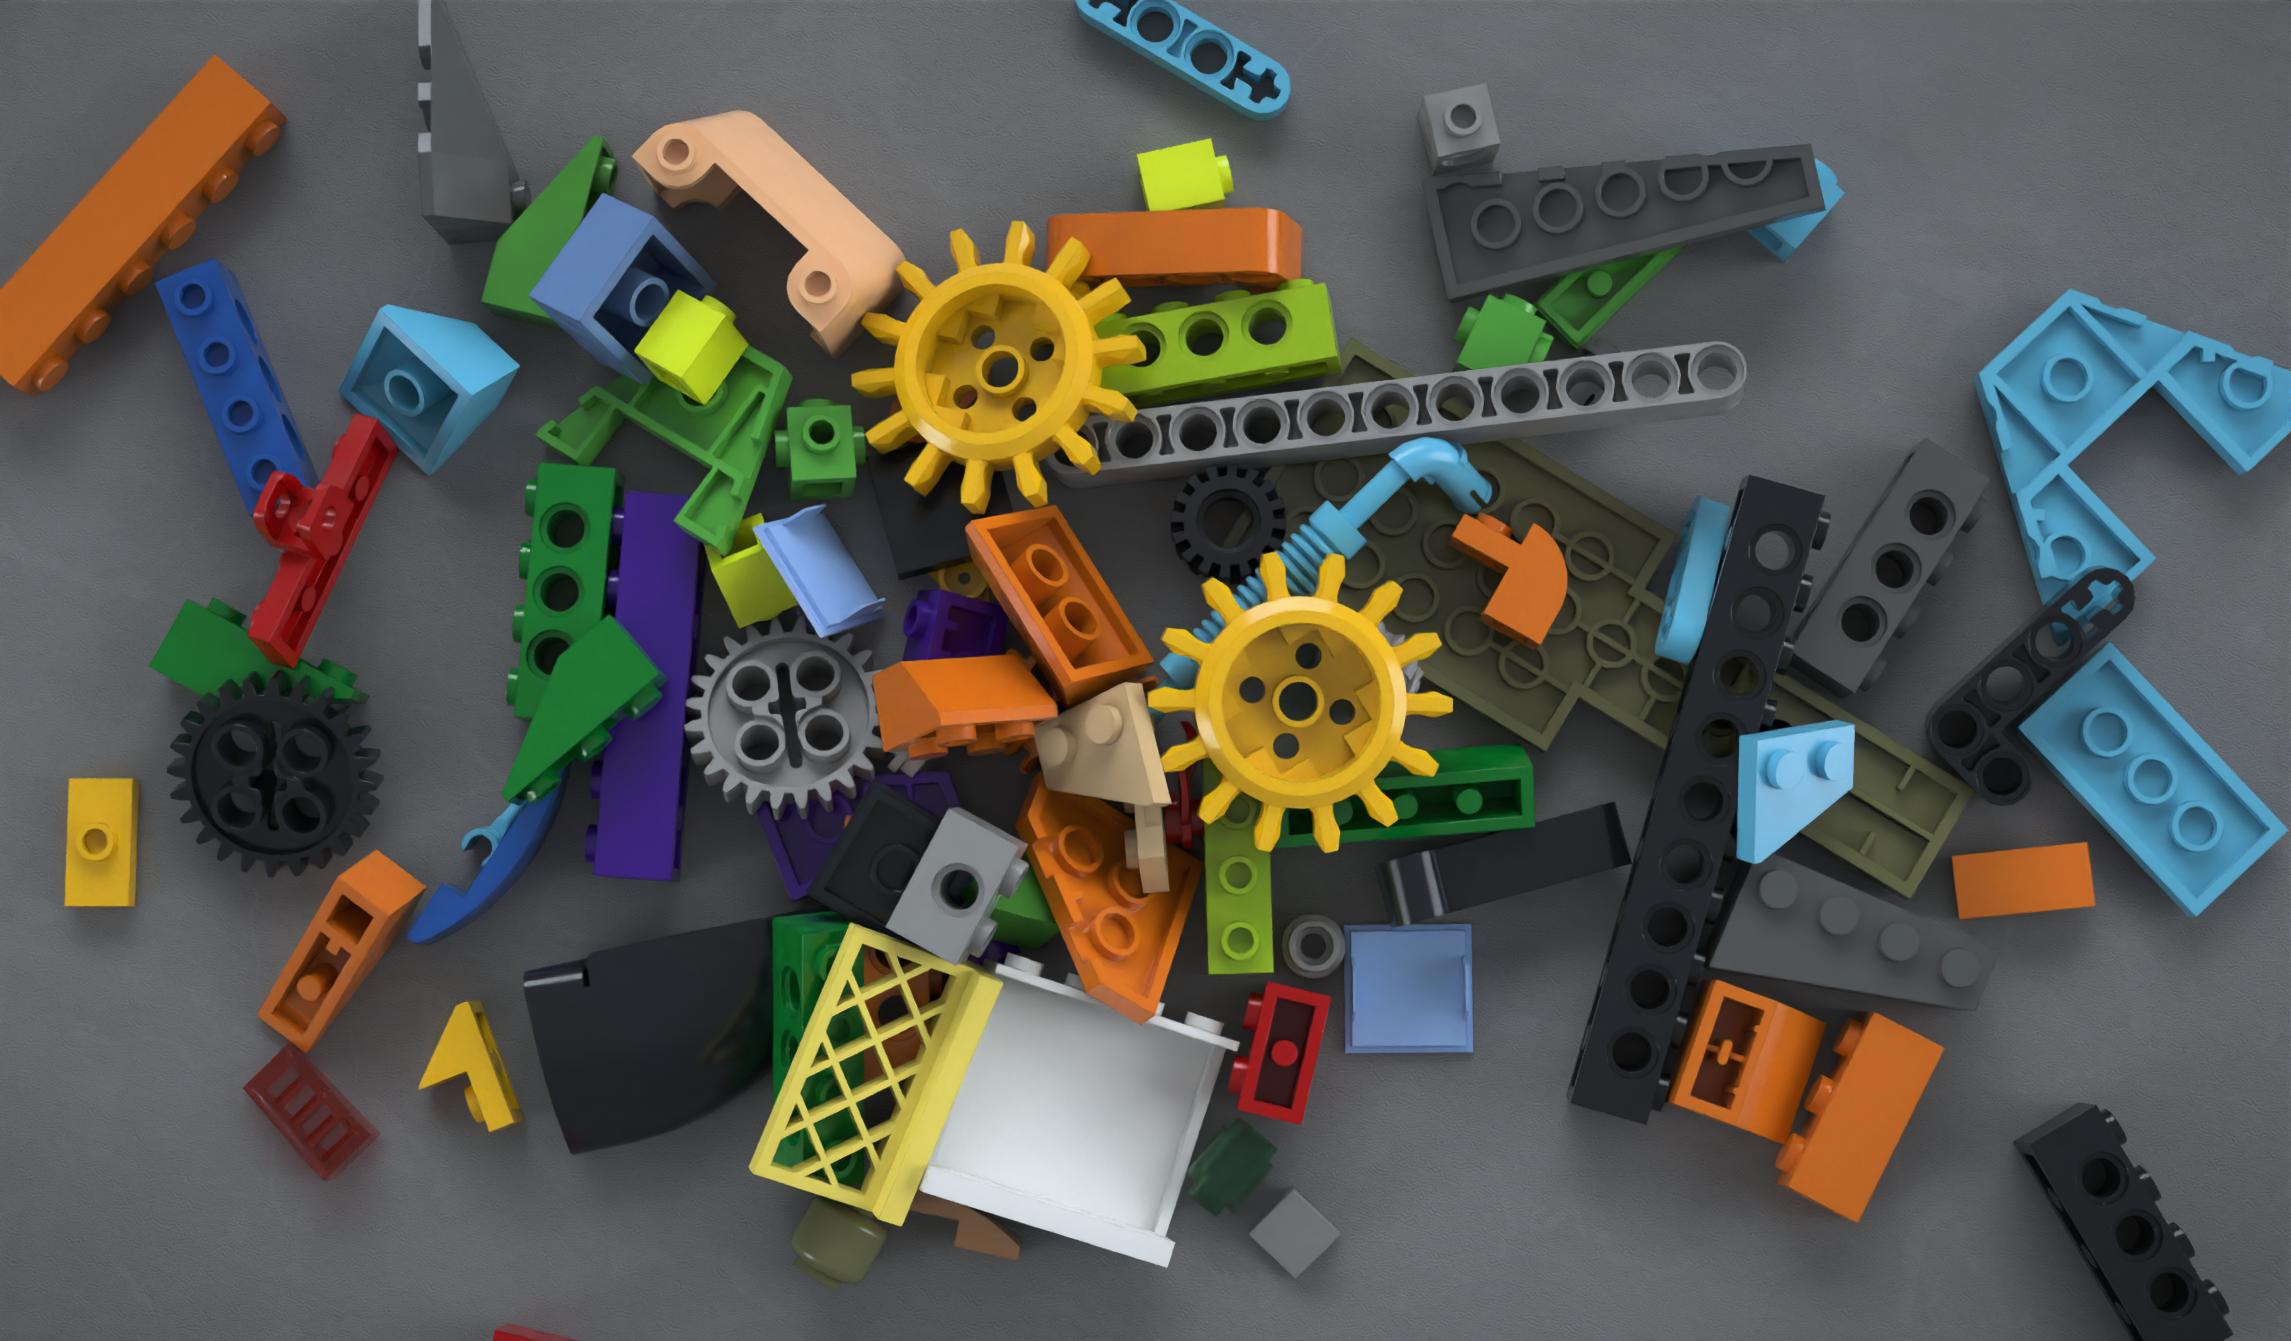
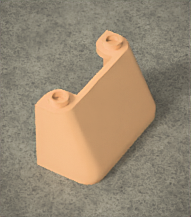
M735 110L665 125L654 132L631 156L653 192L676 214L685 204L692 202L709 203L722 212L743 190L808 251L795 264L788 275L787 293L789 301L795 310L813 327V331L810 334L812 341L834 361L866 329L861 324L865 312L881 314L904 288L896 271V268L905 260L904 254L899 247L763 120L751 112Z

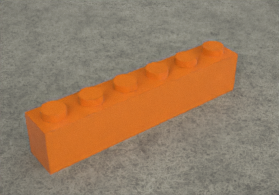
M216 54L207 61L0 289V376L18 390L35 398L40 391L50 390L58 384L69 368L67 361L83 344H90L97 340L106 331L111 322L110 314L126 296L132 297L146 287L154 274L152 267L169 249L175 250L182 246L193 234L196 228L195 220L211 202L218 203L226 198L238 182L239 176L237 173L253 156L263 155L278 140L281 133L280 126L287 118Z

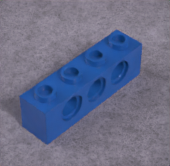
M212 258L155 282L249 516L253 517V510L273 471L277 470L292 474L303 486L315 489L320 481L235 274L218 260ZM280 497L276 502L275 512L279 507Z

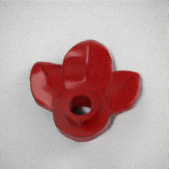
M1180 721L1185 730L1186 742L1193 739L1197 735L1196 729L1188 721ZM1198 761L1185 770L1178 771L1179 791H1169L1172 804L1164 807L1166 843L1182 842L1183 849L1192 848V835H1204V820L1196 814L1202 796L1190 797V780Z

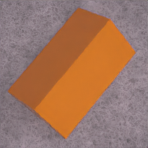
M1057 505L971 520L964 528L971 558L1066 711L1129 680L1149 668L1155 662Z

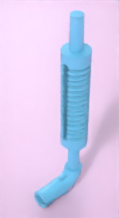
M1420 437L1401 444L1388 454L1392 460L1339 511L1326 500L1308 518L1310 526L1304 524L1299 526L1301 535L1292 533L1290 535L1292 543L1284 541L1281 544L1283 552L1274 551L1278 553L1286 567V586L1290 596H1306L1305 593L1314 594L1316 590L1314 584L1317 585L1318 567L1327 553L1343 555L1345 559L1350 560L1368 542L1357 529L1409 479L1416 482L1423 477L1430 485L1436 482L1453 501L1458 511L1464 514H1471L1482 509L1471 497L1470 492L1474 490L1487 504L1492 495V486L1467 460V452L1456 441ZM1259 567L1255 569L1257 578L1252 576L1246 578L1248 587L1240 584L1237 587L1239 595L1232 593L1235 601L1243 610L1265 602L1266 593L1258 573ZM1215 610L1210 613L1212 621L1204 619L1201 622L1203 629L1194 628L1192 630L1194 637L1204 643H1211L1213 638L1225 626L1223 619ZM1171 651L1159 663L1169 676L1157 688L1163 686L1175 689L1193 688L1199 664L1189 657L1174 654ZM1148 707L1149 714L1154 713L1155 725L1168 714Z

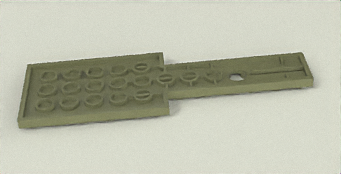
M1351 337L1340 354L1342 373L1326 376L1320 388L1416 376ZM1452 398L1445 401L1439 410L1440 415L1449 421L1465 419L1472 412V410ZM1391 404L1378 412L1375 422L1383 428L1393 429L1406 422L1409 411L1401 405ZM1336 412L1323 413L1313 422L1312 431L1320 436L1336 434L1342 428L1345 418ZM1518 438L1462 444V447L1467 452V460L1492 486V495L1487 504L1474 490L1470 492L1471 497L1482 509L1467 515L1474 519L1477 518L1479 513L1494 517L1513 530L1510 539L1518 544L1521 543L1528 529L1535 523L1554 539L1564 557L1568 577L1564 602L1541 645L1532 651L1477 620L1502 575L1447 545L1464 513L1458 511L1453 501L1436 482L1430 485L1423 477L1416 482L1409 479L1357 529L1368 542L1350 560L1345 559V577L1339 587L1337 601L1339 604L1358 612L1367 603L1373 590L1387 581H1394L1403 588L1397 606L1385 615L1381 621L1384 623L1386 630L1391 634L1405 635L1404 641L1414 633H1437L1442 645L1428 658L1418 660L1417 665L1424 672L1422 680L1542 753L1547 751L1577 700L1664 753L1688 665L1655 654V644L1665 601L1645 588L1677 537V534ZM1389 453L1270 467L1263 479L1265 481L1269 479L1275 485V492L1278 497L1283 499L1285 519H1287L1284 541L1292 543L1290 538L1292 533L1301 535L1299 526L1301 524L1310 526L1308 518L1326 500L1339 511L1392 460L1388 456ZM1246 507L1222 544V548L1238 547L1251 536L1254 523L1252 515ZM1305 593L1306 597H1312V594ZM1733 657L1723 664L1720 670V682L1727 692L1733 695L1741 694L1752 683V669L1744 659ZM1775 673L1768 697L1777 701L1774 720L1781 721L1789 727L1832 720L1855 724L1853 788L1848 793L1922 837L1925 841L1848 794H1844L1800 830L1797 835L1902 899H1911L1975 790L1786 674L1783 676ZM1718 719L1705 727L1702 733V744L1706 752L1711 756H1723L1734 746L1735 733L1728 722Z

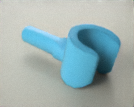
M528 800L524 801L521 805L511 803L490 826L469 831L462 840L461 850L463 852L469 851L476 845L480 836L484 835L492 844L490 856L480 865L485 866Z

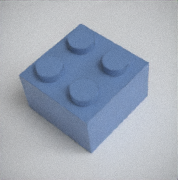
M602 193L528 296L597 362L647 386L654 374L634 352L637 345L678 289L702 301L705 295L711 296L718 283L654 216Z

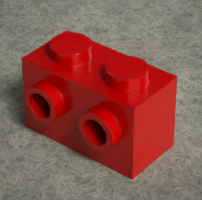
M1265 981L1262 994L1250 991L1242 1029L1253 1032L1247 1057L1235 1055L1227 1087V1093L1238 1095L1237 1110L1302 1125L1331 996Z

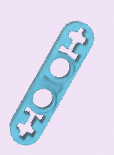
M1074 0L1079 16L1087 24L1245 117L1255 121H1269L1278 117L1286 109L1291 92L1290 78L1286 69L1278 62L1172 0H1138L1130 10L1126 26H1121L1118 24L1122 19L1121 9L1111 3L1103 2L1097 9L1091 7V0ZM1115 0L1126 8L1129 7L1130 0ZM1160 12L1170 18L1173 24V31L1166 40L1152 43L1140 36L1137 30L1139 20L1147 13ZM1204 43L1218 45L1227 56L1225 66L1214 74L1199 72L1194 68L1190 58L1197 46ZM1238 59L1246 62L1243 66L1242 76L1250 81L1259 84L1265 77L1274 80L1272 92L1278 96L1275 100L1270 97H1264L1259 104L1251 100L1252 88L1238 78L1235 80L1234 89L1230 90L1224 86L1233 77Z

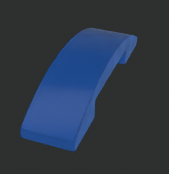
M571 763L558 773L563 781L551 794L535 805H531L529 801L527 802L468 891H464L455 884L441 883L406 935V938L415 944L431 945L469 925L506 894L533 861L556 819L567 787Z

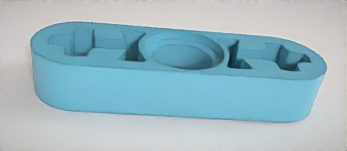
M1697 496L1687 513L1679 538L1656 639V655L1688 665L1697 651L1707 620L1729 520L1730 506Z

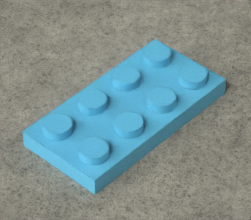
M2110 641L2102 644L2011 729L2188 917H2197L2288 831L2286 826Z

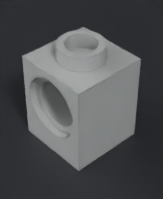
M1486 82L1424 96L1418 118L1432 175L1493 162L1501 143Z

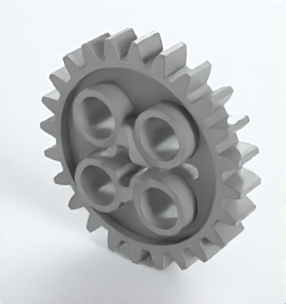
M801 616L795 622L792 632H784L777 617L772 618L770 634L761 636L752 624L747 625V643L741 646L735 640L726 636L723 639L727 654L724 660L710 654L704 657L706 668L711 677L693 675L691 678L693 691L700 697L687 699V716L695 720L685 724L684 729L687 741L697 743L690 749L694 764H708L703 771L708 786L725 780L722 791L726 802L734 801L744 792L746 794V806L749 814L753 815L762 803L767 801L771 802L775 820L781 819L786 804H795L801 819H807L809 801L818 799L824 809L831 812L833 811L832 793L836 790H839L851 799L856 797L853 781L855 775L862 779L873 781L875 778L874 766L868 758H887L888 752H883L882 739L879 738L881 737L872 679L873 675L883 670L870 671L873 666V656L869 649L852 656L855 645L854 637L851 633H847L834 643L832 642V635L820 638L817 632L815 635L807 633L805 618ZM781 667H786L790 674L802 756V765L799 768H792L789 762L777 680V670ZM816 675L825 676L832 680V683L827 688L820 691H809L802 687L804 681ZM751 685H761L768 689L765 696L755 701H746L738 697L744 688ZM822 734H834L842 739L835 748L830 750H818L810 745L814 738ZM760 743H769L777 747L775 754L765 760H753L746 756L749 749Z

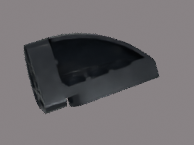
M823 905L595 951L590 953L587 959H579L525 971L523 977L524 992L541 1068L556 1117L571 1154L577 1155L638 1142L676 1130L721 1108L750 1090L773 1070L772 918L834 910Z

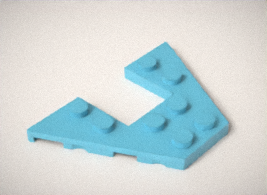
M2068 289L1973 377V381L2042 606L2078 573L2088 567L2101 565L2119 570L2132 582L2156 559L2067 465L2153 386L2213 450L2241 476L2249 472L2291 432V371L2273 365L2274 361L2264 357L2247 356L2234 351L2230 345L2191 331L2183 333L2146 320V315L2123 307L2115 309L2102 304L2098 298ZM2094 581L2088 587L2093 595L2091 602L2081 611H2078L2072 607L2069 601L2062 607L2061 611L2077 620L2083 628L2088 623L2083 617L2094 607L2099 605L2104 608L2113 600L2111 593L2117 585L2114 581L2108 585ZM2059 622L2048 623L2053 642L2058 647L2065 645L2071 639L2070 631L2066 625Z

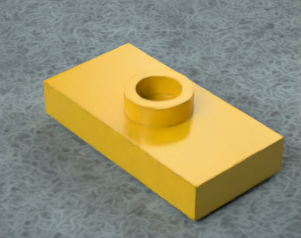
M69 778L64 906L135 907L139 806L138 779Z

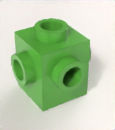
M817 398L802 401L797 404V407L786 408L784 429L774 430L773 453L775 468H787L789 501L853 498L857 478L856 464H865L866 446L863 426H852L851 405H835L832 400Z

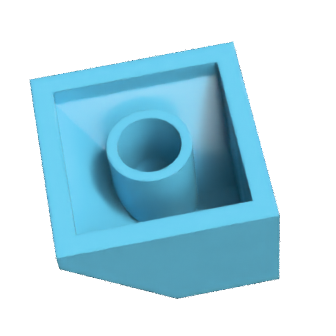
M387 304L379 309L338 392L363 415L377 418L397 447L429 476L498 407L520 365L475 323Z

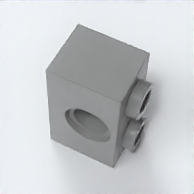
M961 807L948 808L885 927L955 966L965 962L970 954L979 958L988 946L998 926V923L989 917L999 898L1003 895L1011 899L1027 873L1029 864L1021 860V857L1028 844ZM957 870L969 872L978 883L979 894L975 903L970 907L956 904L948 893L949 879Z

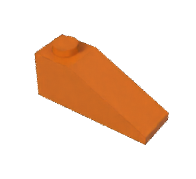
M377 849L340 874L256 1016L305 1053H309L314 1049L399 935L427 887Z

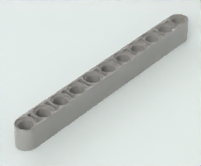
M1713 341L1137 410L1138 412L1133 423L1113 421L1101 414L1089 415L1077 432V435L1093 446L1102 464V468L1094 476L1076 466L1061 464V454L1064 451L1061 448L1044 459L1063 484L1071 488L1083 489L1187 477L1194 474L1200 475L1205 472L1206 467L1215 464L1216 468L1227 467V463H1236L1238 468L1247 470L1249 467L1256 469L1385 454L1392 452L1405 442L1420 437L1441 438L1445 441H1456L1462 445L1712 416L1729 412L1739 404L1744 395L1747 364L1743 354L1735 346L1726 342ZM1713 366L1722 367L1733 375L1734 382L1726 389L1711 390L1700 382L1699 375L1707 368ZM1655 374L1662 377L1668 383L1669 388L1659 397L1645 398L1635 391L1633 385L1641 376ZM1581 382H1592L1598 385L1604 392L1598 402L1589 406L1574 403L1568 397V393L1572 387ZM1523 389L1533 392L1539 398V401L1529 412L1514 413L1503 405L1506 396L1512 391ZM1453 397H1463L1470 400L1474 405L1471 414L1459 421H1449L1443 418L1439 410L1445 401ZM1391 404L1401 405L1409 411L1406 422L1393 429L1383 428L1375 422L1378 412ZM1336 412L1345 418L1342 428L1336 434L1320 436L1312 431L1313 422L1323 413ZM1269 419L1280 423V431L1271 442L1260 444L1248 439L1249 431L1258 421ZM1210 427L1217 431L1216 439L1209 448L1202 451H1192L1185 447L1187 437L1196 428ZM1147 434L1153 437V445L1150 451L1143 457L1133 459L1123 456V447L1132 436Z

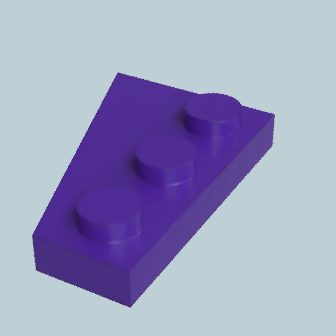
M948 770L916 772L912 778L906 773L875 775L876 780L942 819L948 808L961 807L964 809ZM853 777L856 789V797L854 799L845 796L839 790L833 792V811L831 812L824 809L818 799L809 801L807 819H801L795 804H786L780 820L774 819L771 802L764 801L756 811L791 902L809 897L806 891L842 833L845 816L854 813L872 781Z

